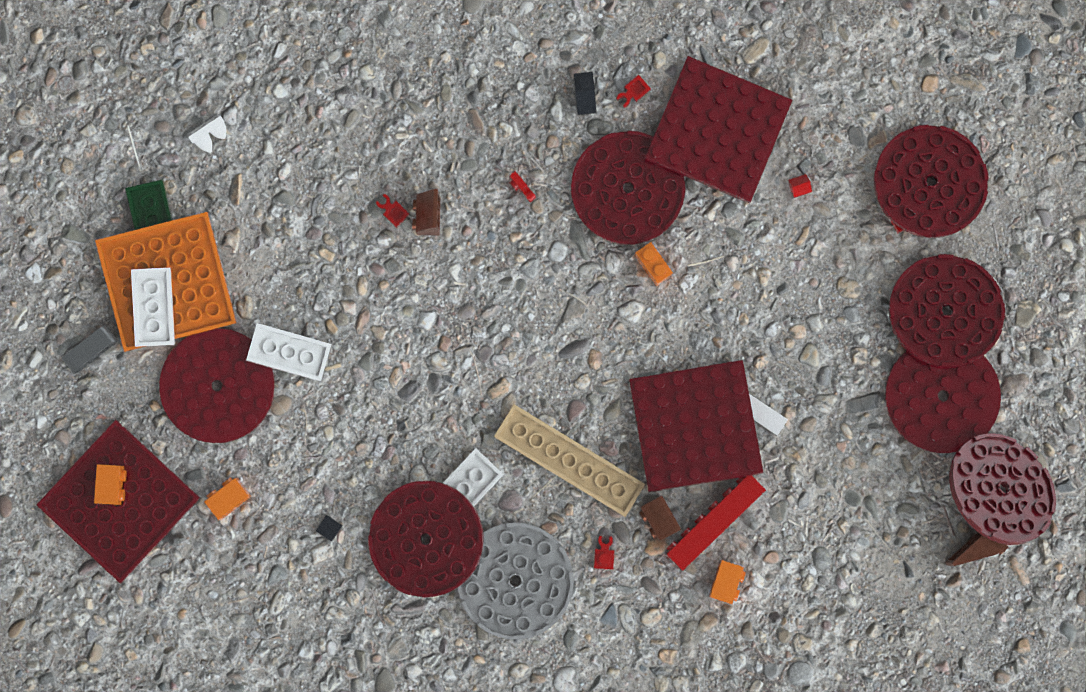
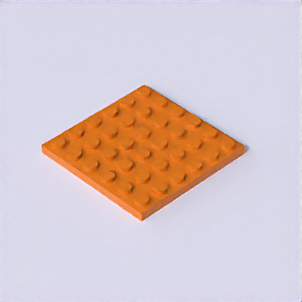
M208 212L95 240L124 352L146 347H135L131 269L171 268L175 339L237 323Z

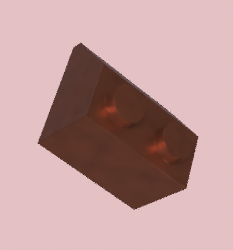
M662 495L640 507L642 511L639 514L644 522H649L651 526L649 531L654 539L658 538L661 541L681 530Z

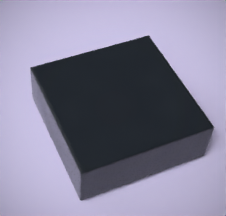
M326 515L316 532L332 542L343 525Z

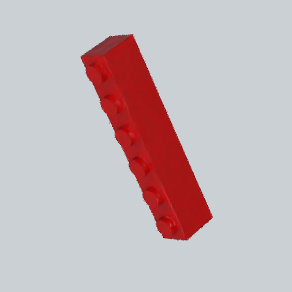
M753 476L738 478L735 481L737 485L733 489L729 487L722 494L724 498L719 503L714 501L708 507L710 511L705 516L701 514L694 521L696 525L692 529L686 528L680 534L682 538L678 542L674 540L666 548L668 550L666 555L682 571L766 491Z

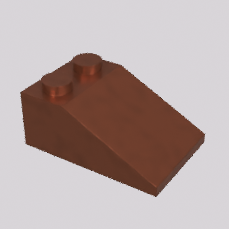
M438 189L417 194V200L413 199V211H416V218L412 220V230H416L417 235H440L441 197Z
M977 532L944 563L948 566H957L997 555L998 553L1001 555L1009 547L1006 544L992 541Z

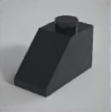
M593 72L575 73L573 80L577 114H595L596 100Z

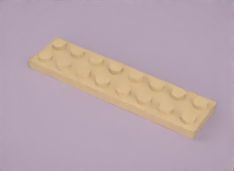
M513 404L494 435L496 439L624 517L627 516L645 486L643 482Z

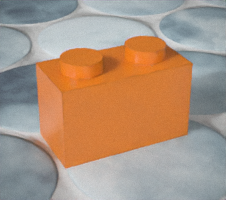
M652 242L635 252L634 256L656 286L672 276V270Z
M97 465L95 504L121 505V501L125 499V490L122 489L123 482L126 481L124 466Z
M238 478L227 479L222 483L223 487L219 491L215 489L206 496L208 499L204 502L218 520L225 518L252 497Z
M720 560L709 597L729 604L737 601L740 590H737L739 582L743 583L746 574L743 571L744 567Z

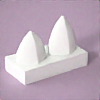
M218 113L187 135L197 147L211 153L212 141L208 133L210 132L217 138L225 139L226 126L223 118Z

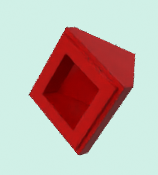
M806 174L788 180L793 198L812 192L811 182Z

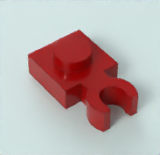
M638 75L624 86L627 92L618 94L616 100L626 98L627 102L622 106L626 108L629 106L632 98L636 102L651 91V88Z
M514 171L510 175V185L515 191L520 190L531 203L536 199V195L529 189L518 173Z
M383 194L386 203L380 204L376 201V205L380 209L386 210L383 215L398 228L410 214L397 201L391 204L388 195Z
M599 536L598 543L601 549H595L594 568L613 570L615 550H609V546L613 543V538L609 536V542L604 544L602 536Z

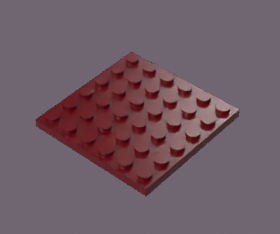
M687 56L647 151L645 160L750 204L793 100Z
M743 360L629 379L649 493L764 473Z
M115 420L37 503V506L121 584L201 497L118 420ZM97 465L124 466L126 481L123 482L122 489L125 490V499L121 501V505L94 503Z

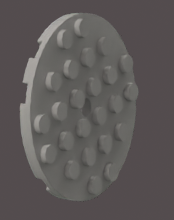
M525 523L501 524L483 532L484 542L480 561L468 580L458 587L461 603L468 616L484 631L500 638L525 639L545 632L562 617L572 596L573 571L564 548L545 530ZM513 575L521 578L519 586H512L510 584V578Z

